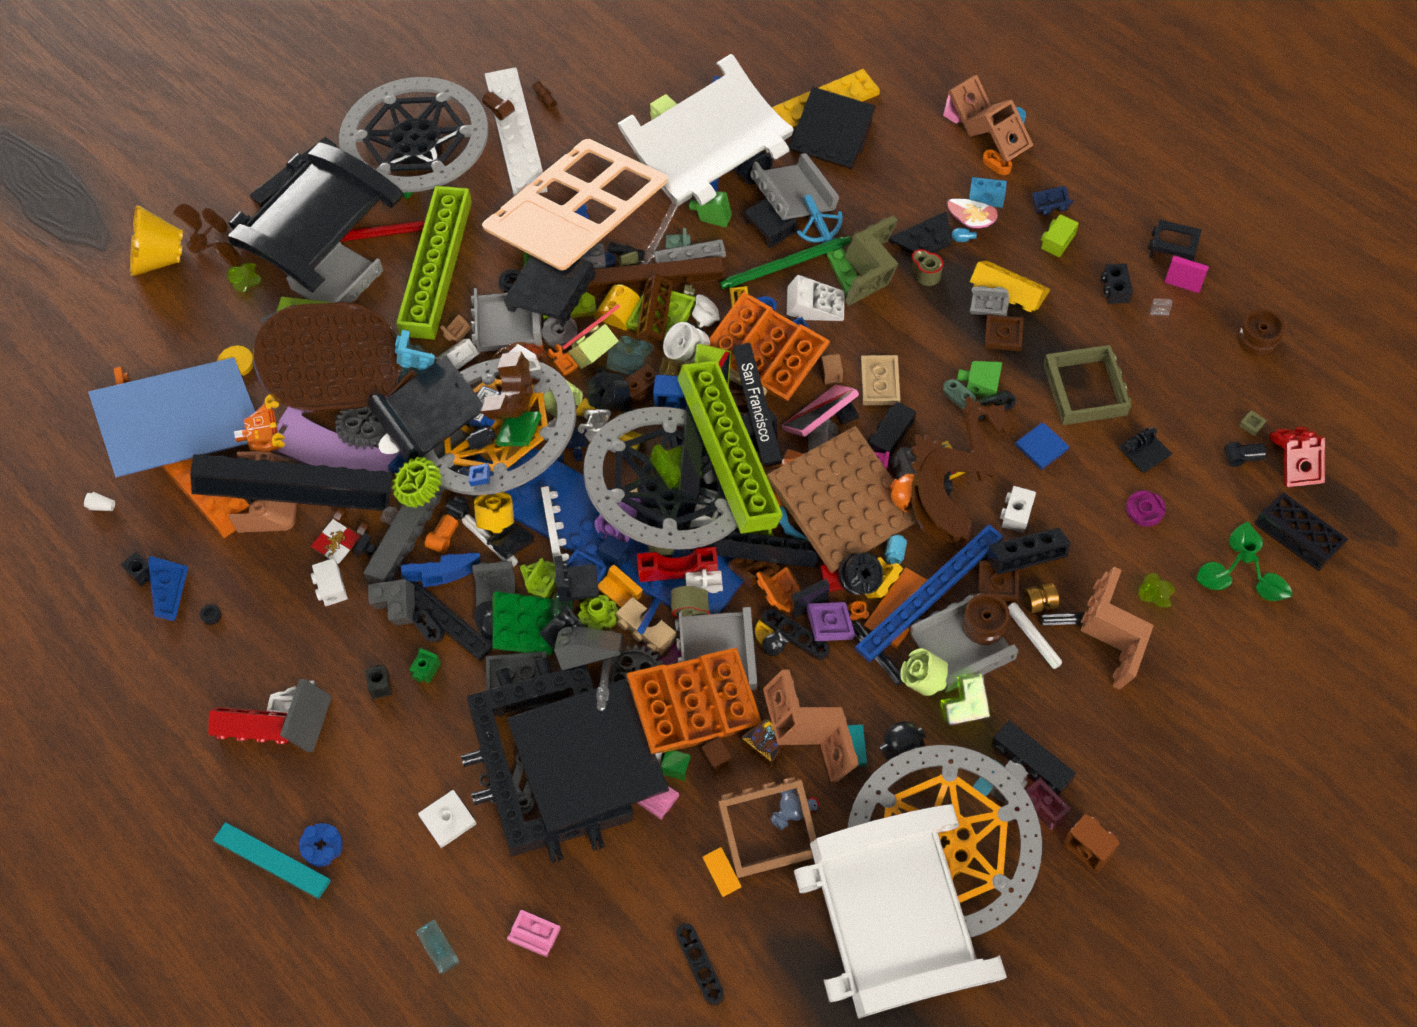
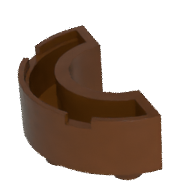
M522 351L502 354L497 367L502 379L501 395L487 396L485 398L481 412L487 418L492 420L517 418L528 409L530 397L533 395V388L531 386L530 364Z

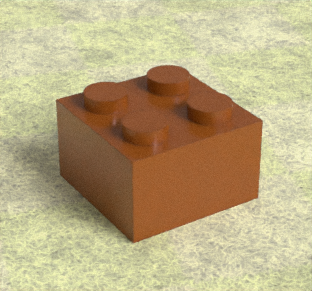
M1085 814L1069 831L1063 846L1097 874L1113 857L1120 842L1112 832L1102 828L1096 818Z

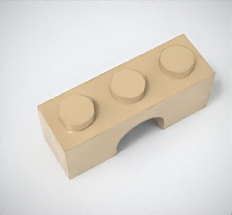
M632 597L616 612L617 623L623 630H629L635 640L646 644L648 650L652 649L653 654L657 653L661 657L677 641L676 632L661 620L657 625L647 627L644 634L638 633L637 629L647 612V608Z

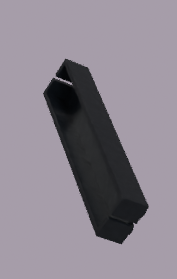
M193 454L190 473L191 494L388 511L392 473L383 470L369 471L366 469H348L346 467H328L326 465H308L306 463L294 464L286 461L273 462L265 459L251 460L244 457L209 456L207 454Z

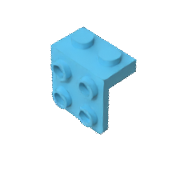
M402 330L401 336L397 335L395 344L397 364L405 368L414 367L422 372L434 364L435 356L408 349L410 331Z

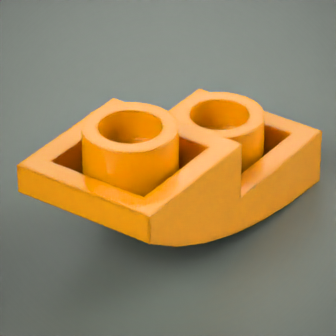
M721 847L702 856L722 897L742 887Z

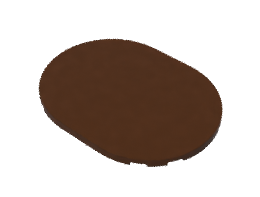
M348 302L300 304L281 309L269 317L262 325L253 347L254 368L263 387L282 404L305 412H325L369 406L368 401L373 395L382 394L387 396L395 386L402 366L397 364V353H395L397 335L395 331L375 311L372 312L362 305Z

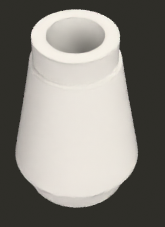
M96 492L87 493L84 507L89 510L113 511L115 500H111Z

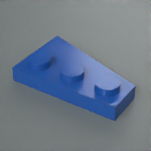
M149 556L148 564L154 616L174 621L188 566Z

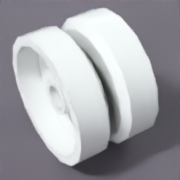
M680 322L671 327L666 334L663 344L664 354L680 365L695 363L696 345L710 346V340L704 331L695 328L687 322Z

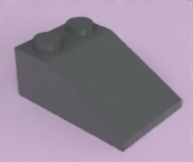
M578 626L573 628L565 627L558 632L554 651L561 669L566 670L620 655L623 635L622 633Z

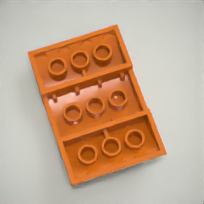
M745 292L741 294L709 338L710 346L731 351L730 368L737 372L738 368L732 346L751 343L762 386L766 387L767 393L785 401L791 398L830 343V340L802 324L798 325L773 311L772 307Z
M737 647L702 655L699 658L666 666L663 664L626 674L651 754L703 744L711 739L715 740L718 737L721 739L752 729L762 722Z

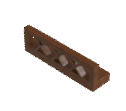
M656 273L645 283L636 338L641 341L648 336L662 341L665 335L673 282ZM660 283L667 286L666 291L662 290ZM659 296H661L664 305H661L658 301ZM657 310L659 311L660 315L662 316V318H661L660 320L658 319V317H657L656 314H655V311H657ZM656 324L657 328L659 329V333L652 330L653 325Z

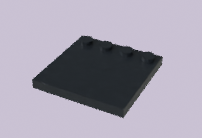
M812 87L789 150L800 154L806 153L810 157L852 170L874 114L875 105Z

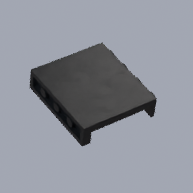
M531 256L504 298V302L510 312H515L517 308L558 319L560 326L564 327L565 323L570 319L574 308L578 306L582 295L586 293L588 285L595 278V269L592 262L578 259L569 268L558 270Z

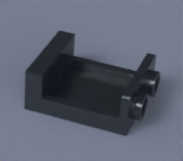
M767 198L745 211V223H752L766 237V245L769 248L797 232V220L795 218L782 220Z

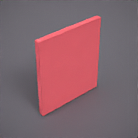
M617 304L563 345V350L620 308V305Z

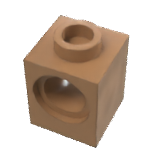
M840 354L822 356L821 369L824 384L842 383L843 368Z

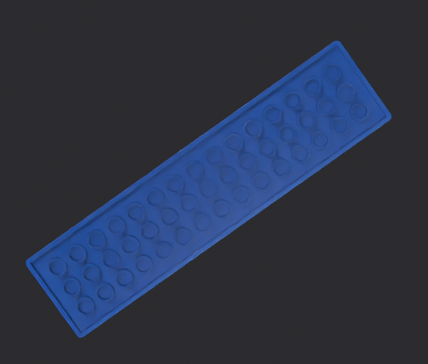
M531 449L507 468L508 472L528 462L539 453V450ZM478 455L477 458L474 460L477 462L493 464V461L486 460L480 455ZM555 460L551 466L534 479L521 486L504 491L510 494L513 501L514 520L549 540L541 487L549 486L550 492L557 491L558 497L551 499L552 506H560L561 509L560 512L554 513L555 523L563 522L564 526L562 529L557 530L558 539L564 538L567 542L566 545L561 547L572 553L578 549L609 566V568L613 566L601 560L598 549L604 542L605 535L602 532L598 533L595 528V520L600 513L589 498L583 474ZM468 467L463 475L469 476L470 467ZM490 471V476H493L494 472ZM630 538L626 544L629 545L631 555L626 564L623 563L620 570L641 587L644 594L653 599L658 598L660 603L671 608V590L686 586V578L640 582L637 554L649 553L647 544ZM675 549L670 558L684 557L693 552L688 549ZM717 556L718 571H721L723 591H718V593L708 592L709 614H721L744 582L742 578L728 568L729 561L735 559L733 557Z

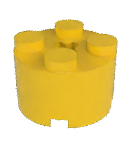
M500 492L494 495H478L474 499L477 528L491 530L493 533H501L504 528L514 523L513 501L510 494Z

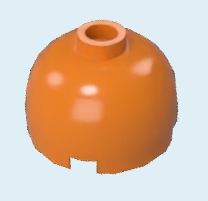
M905 474L898 480L895 479L890 486L892 502L907 514L912 511L909 507L912 505L911 494L914 474Z

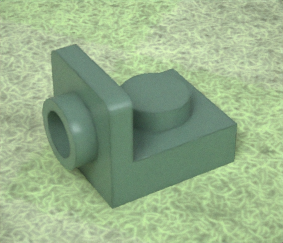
M683 228V234L666 235V249L691 245L690 234H687L686 228Z

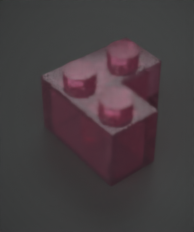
M1041 778L1025 790L1033 803L1037 816L1051 830L1055 829L1067 818L1071 808ZM1016 807V808H1015V811L1018 812V811H1020V809H1019L1018 807Z

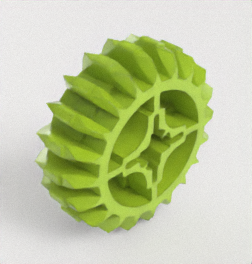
M416 457L415 460L410 458L409 463L404 462V466L399 468L400 471L394 474L396 479L392 480L394 484L392 487L393 494L400 503L410 508L424 507L425 502L430 503V499L432 497L436 498L435 493L440 491L438 486L442 485L440 481L442 476L439 468L434 462L424 457Z

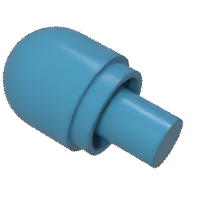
M957 228L952 232V239L955 242H966L977 237L976 232H969V229Z

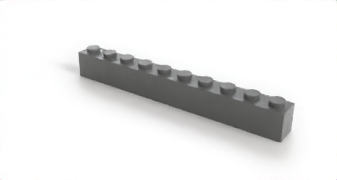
M459 429L451 435L452 450L464 442L469 434ZM444 441L435 449L438 459L446 455ZM454 464L450 470L457 473L458 465ZM438 486L440 491L435 493L436 498L432 497L430 503L425 502L424 507L410 508L404 504L402 505L364 571L367 582L377 584L396 580L401 565L405 564L408 553L414 549L417 537L423 533L425 523L431 519L433 509L440 503L441 495L444 490H447L446 488Z

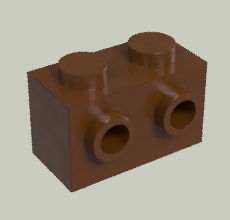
M648 364L625 379L630 386L628 402L634 408L639 404H643L654 392L655 377L658 374Z

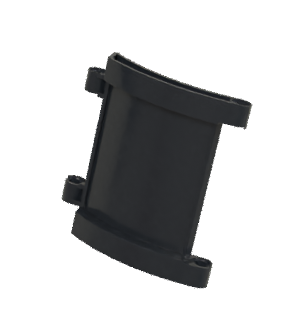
M320 142L308 153V159L296 153L286 163L287 170L293 176L253 217L238 212L228 222L229 226L233 229L228 235L231 246L242 248L263 258L312 293L325 281V278H322L314 269L379 200L388 207L393 208L404 196L399 187L371 166L345 151Z

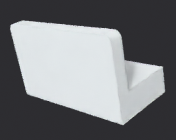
M462 339L435 358V360L438 361L447 355L458 370L480 353L470 339Z

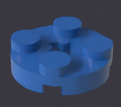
M326 823L308 826L304 830V834L299 842V850L302 857L309 864L316 867L331 864V861L336 857L338 858L343 849V839L338 830ZM323 840L326 846H322V849L318 850L316 844Z

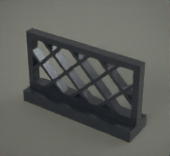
M1284 492L1259 514L1254 523L1317 571H1320L1348 540V538ZM1283 500L1288 503L1290 508L1282 507L1281 501ZM1271 512H1278L1280 518L1276 517ZM1283 512L1292 513L1293 519L1285 518ZM1297 513L1303 514L1306 519H1298ZM1286 523H1288V524H1294L1296 530H1294L1292 527H1290V526L1287 525ZM1300 524L1308 525L1309 530H1301ZM1313 525H1318L1322 528V531H1314ZM1302 535L1311 536L1312 542ZM1316 536H1324L1325 542H1317ZM1329 537H1335L1340 542L1331 543ZM1319 547L1327 548L1329 554L1324 552Z

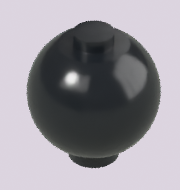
M900 721L888 728L884 735V743L880 745V749L886 760H889L912 749L925 747L923 739L927 737L921 726L917 728L912 722Z

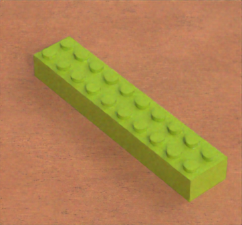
M435 186L396 323L400 336L402 330L410 331L409 337L432 340L436 338L472 204L470 192L467 188Z
M718 361L682 365L677 378L740 533L776 528L783 516Z

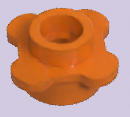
M855 601L848 604L847 609L851 613L850 619L852 621L869 617V612L866 610V602Z

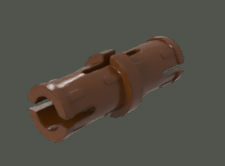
M540 81L534 82L532 89L538 94V98L549 109H554L558 103L552 97L551 92L545 89Z

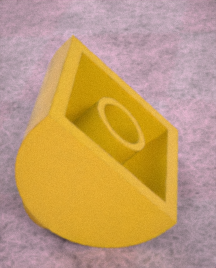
M613 285L595 312L594 318L596 320L619 304L620 308L601 322L626 331L628 329L626 323L640 297L635 291L624 285Z

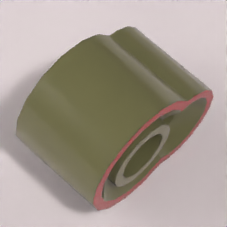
M923 249L914 251L910 270L915 275L916 280L924 286H933L939 283L943 269L942 258L935 253H930Z
M694 586L674 588L671 590L672 615L676 618H679V612H682V617L709 615L708 591Z

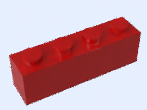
M216 707L209 711L208 735H213L216 739L235 737V740L246 741L250 738L255 739L256 742L275 740L277 744H287L288 740L280 736L288 713Z

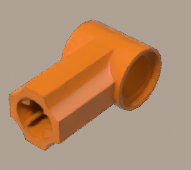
M443 515L434 532L431 531L427 535L425 547L441 554L446 553L450 545V538L459 524L458 521L450 515Z

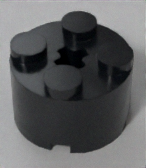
M598 373L588 380V403L591 407L610 411H619L625 407L623 405L625 402H628L630 397V386L623 379L622 375Z

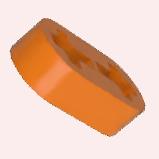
M986 150L984 152L982 161L984 165L1001 175H1008L1011 172V160L1004 162L1001 154L995 150Z

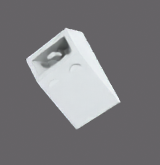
M797 275L788 285L787 315L795 318L803 317L804 320L843 321L844 291Z

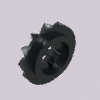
M511 269L502 273L499 277L500 289H503L505 293L509 292L513 286L510 283V279L515 282L521 271Z

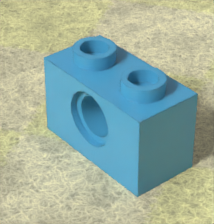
M972 177L969 200L981 202L992 207L1003 208L1007 181Z

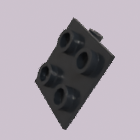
M1155 427L1144 429L1118 446L1143 473L1172 455L1155 437L1157 433Z
M566 606L539 634L554 650L557 635L561 629L577 626L586 627L570 608Z

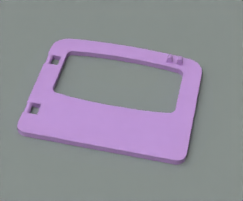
M290 407L286 409L277 425L278 433L282 426L287 427L285 432L281 434L285 437V439L281 440L285 443V446L279 450H273V452L308 465H326L328 467H346L348 469H366L369 471L383 470L386 472H390L388 465L398 454L401 455L400 451L394 454H385L377 447L371 449L367 446L365 450H363V446H360L358 449H356L355 445L349 447L348 442L343 443L342 439L338 438V434L303 417L304 411Z

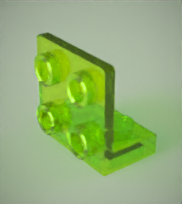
M659 444L654 446L650 461L671 489L678 486L682 445L666 451Z

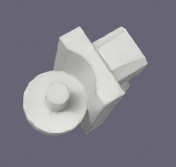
M702 569V572H687L686 586L705 589L710 593L723 591L721 571L706 572V569Z

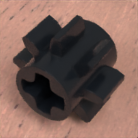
M461 496L451 498L446 504L447 513L456 520L465 517L470 510L468 503H466L467 499Z

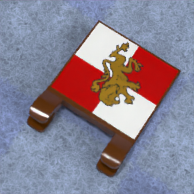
M343 507L337 509L333 519L310 545L311 549L328 560L335 558L339 567L354 550L364 533L369 534L372 530V527L366 521L360 524L357 532L342 523L349 516L346 508Z

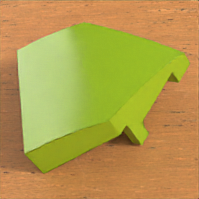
M540 558L536 563L528 566L525 564L519 566L529 594L534 597L549 599L557 585L555 581V563L544 562V559Z

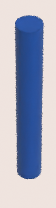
M658 598L652 600L637 629L638 633H645L660 604Z

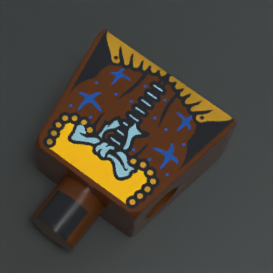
M768 718L764 719L741 738L742 746L771 770L787 747V745L777 744L772 721Z

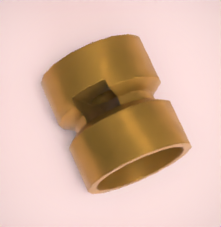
M1053 583L1040 585L1039 589L1035 586L1026 588L1023 591L1025 605L1030 614L1040 612L1043 608L1049 610L1059 607V596Z

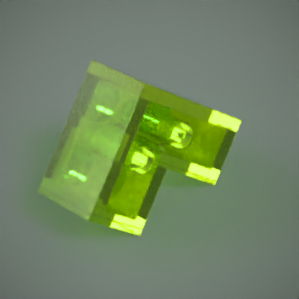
M977 672L957 676L960 697L940 700L944 721L949 725L990 717L983 676Z

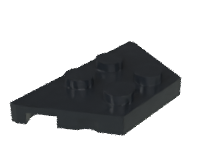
M947 212L889 237V243L892 245L896 243L902 246V250L912 254L919 249L936 253L951 246Z

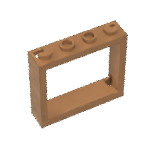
M796 777L785 778L782 784L775 785V782L763 784L762 789L746 788L742 790V794L734 796L733 792L721 795L722 799L717 800L737 878L814 858L810 847L741 865L727 810L729 805L796 788L811 844L817 838L802 780H796Z

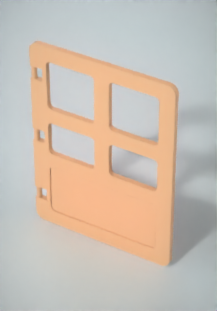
M585 139L576 145L571 152L564 155L537 177L538 179L532 184L530 183L503 205L498 212L486 219L482 226L486 232L558 270H565L663 187L668 181L667 175L591 139ZM587 153L595 154L613 163L590 183L565 172ZM623 170H629L650 180L647 185L627 201L601 190ZM553 181H557L579 192L564 205H559L538 194ZM589 199L598 201L616 210L601 224H597L575 213Z

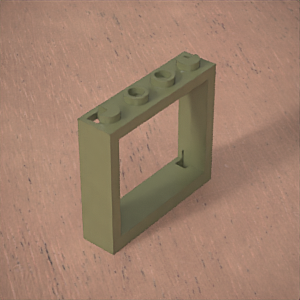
M1111 345L1046 354L1043 366L1062 425L1128 415L1132 407L1130 403L1131 397L1127 395V385L1122 380V371L1120 366H1117V357L1113 353ZM1104 361L1118 404L1071 411L1058 367Z

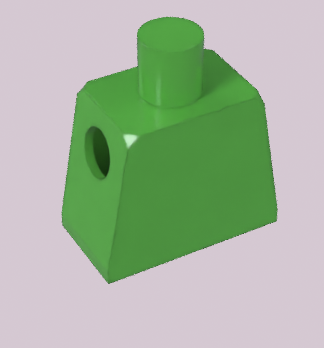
M716 192L715 198L702 206L697 200L693 199L689 204L690 210L698 211L699 218L703 222L727 227L732 216L726 192Z
M973 361L970 371L959 369L957 380L968 382L967 389L976 396L985 398L996 394L1002 362Z

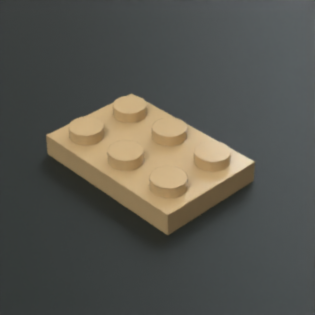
M898 355L861 356L863 405H895L896 402L900 403Z

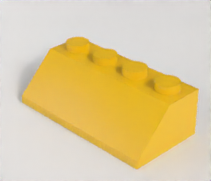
M989 261L978 262L970 280L971 283H974V287H1002L1007 289L1010 295L1009 303L1013 305L1018 303L1022 305V309L1029 312L1038 310L1050 291V288Z

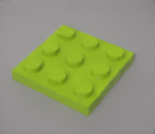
M675 291L671 292L664 339L671 327L688 320L696 305V297ZM644 293L626 323L628 329L635 331L638 329ZM659 296L658 301L661 305H664L661 296ZM658 310L655 311L656 316L660 320L662 316ZM656 324L653 325L652 330L659 333V329L657 328Z

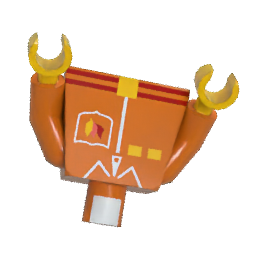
M268 395L265 398V404L251 416L244 419L245 430L234 431L236 442L248 441L250 450L272 452L285 446V443L281 441L285 437L278 433L274 410L271 408L279 406V402L275 401L273 396Z

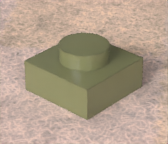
M1251 410L1240 422L1239 427L1256 436L1267 420Z

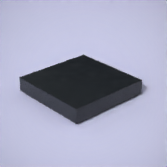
M827 579L791 595L790 614L793 619L807 613L806 608L809 603L829 602L830 584Z

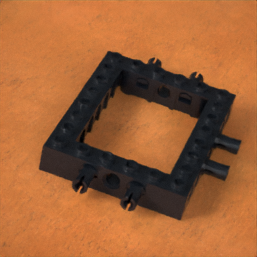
M542 658L543 662H541V659L535 661L540 676L512 683L509 670L503 668L502 675L501 669L496 671L500 687L467 696L468 707L480 748L477 751L461 754L464 768L481 762L485 765L490 786L484 790L471 792L474 806L492 800L495 802L510 857L547 846L550 862L555 863V853L558 862L564 859L559 845L560 842L588 834L592 850H598V846L599 849L605 847V843L600 831L632 822L634 812L632 806L629 805L550 834L547 833L542 818L524 822L494 715L504 716L505 713L518 709L522 711L527 706L543 704L546 700L565 699L569 696L571 689L574 696L594 689L586 664L551 673L548 659Z

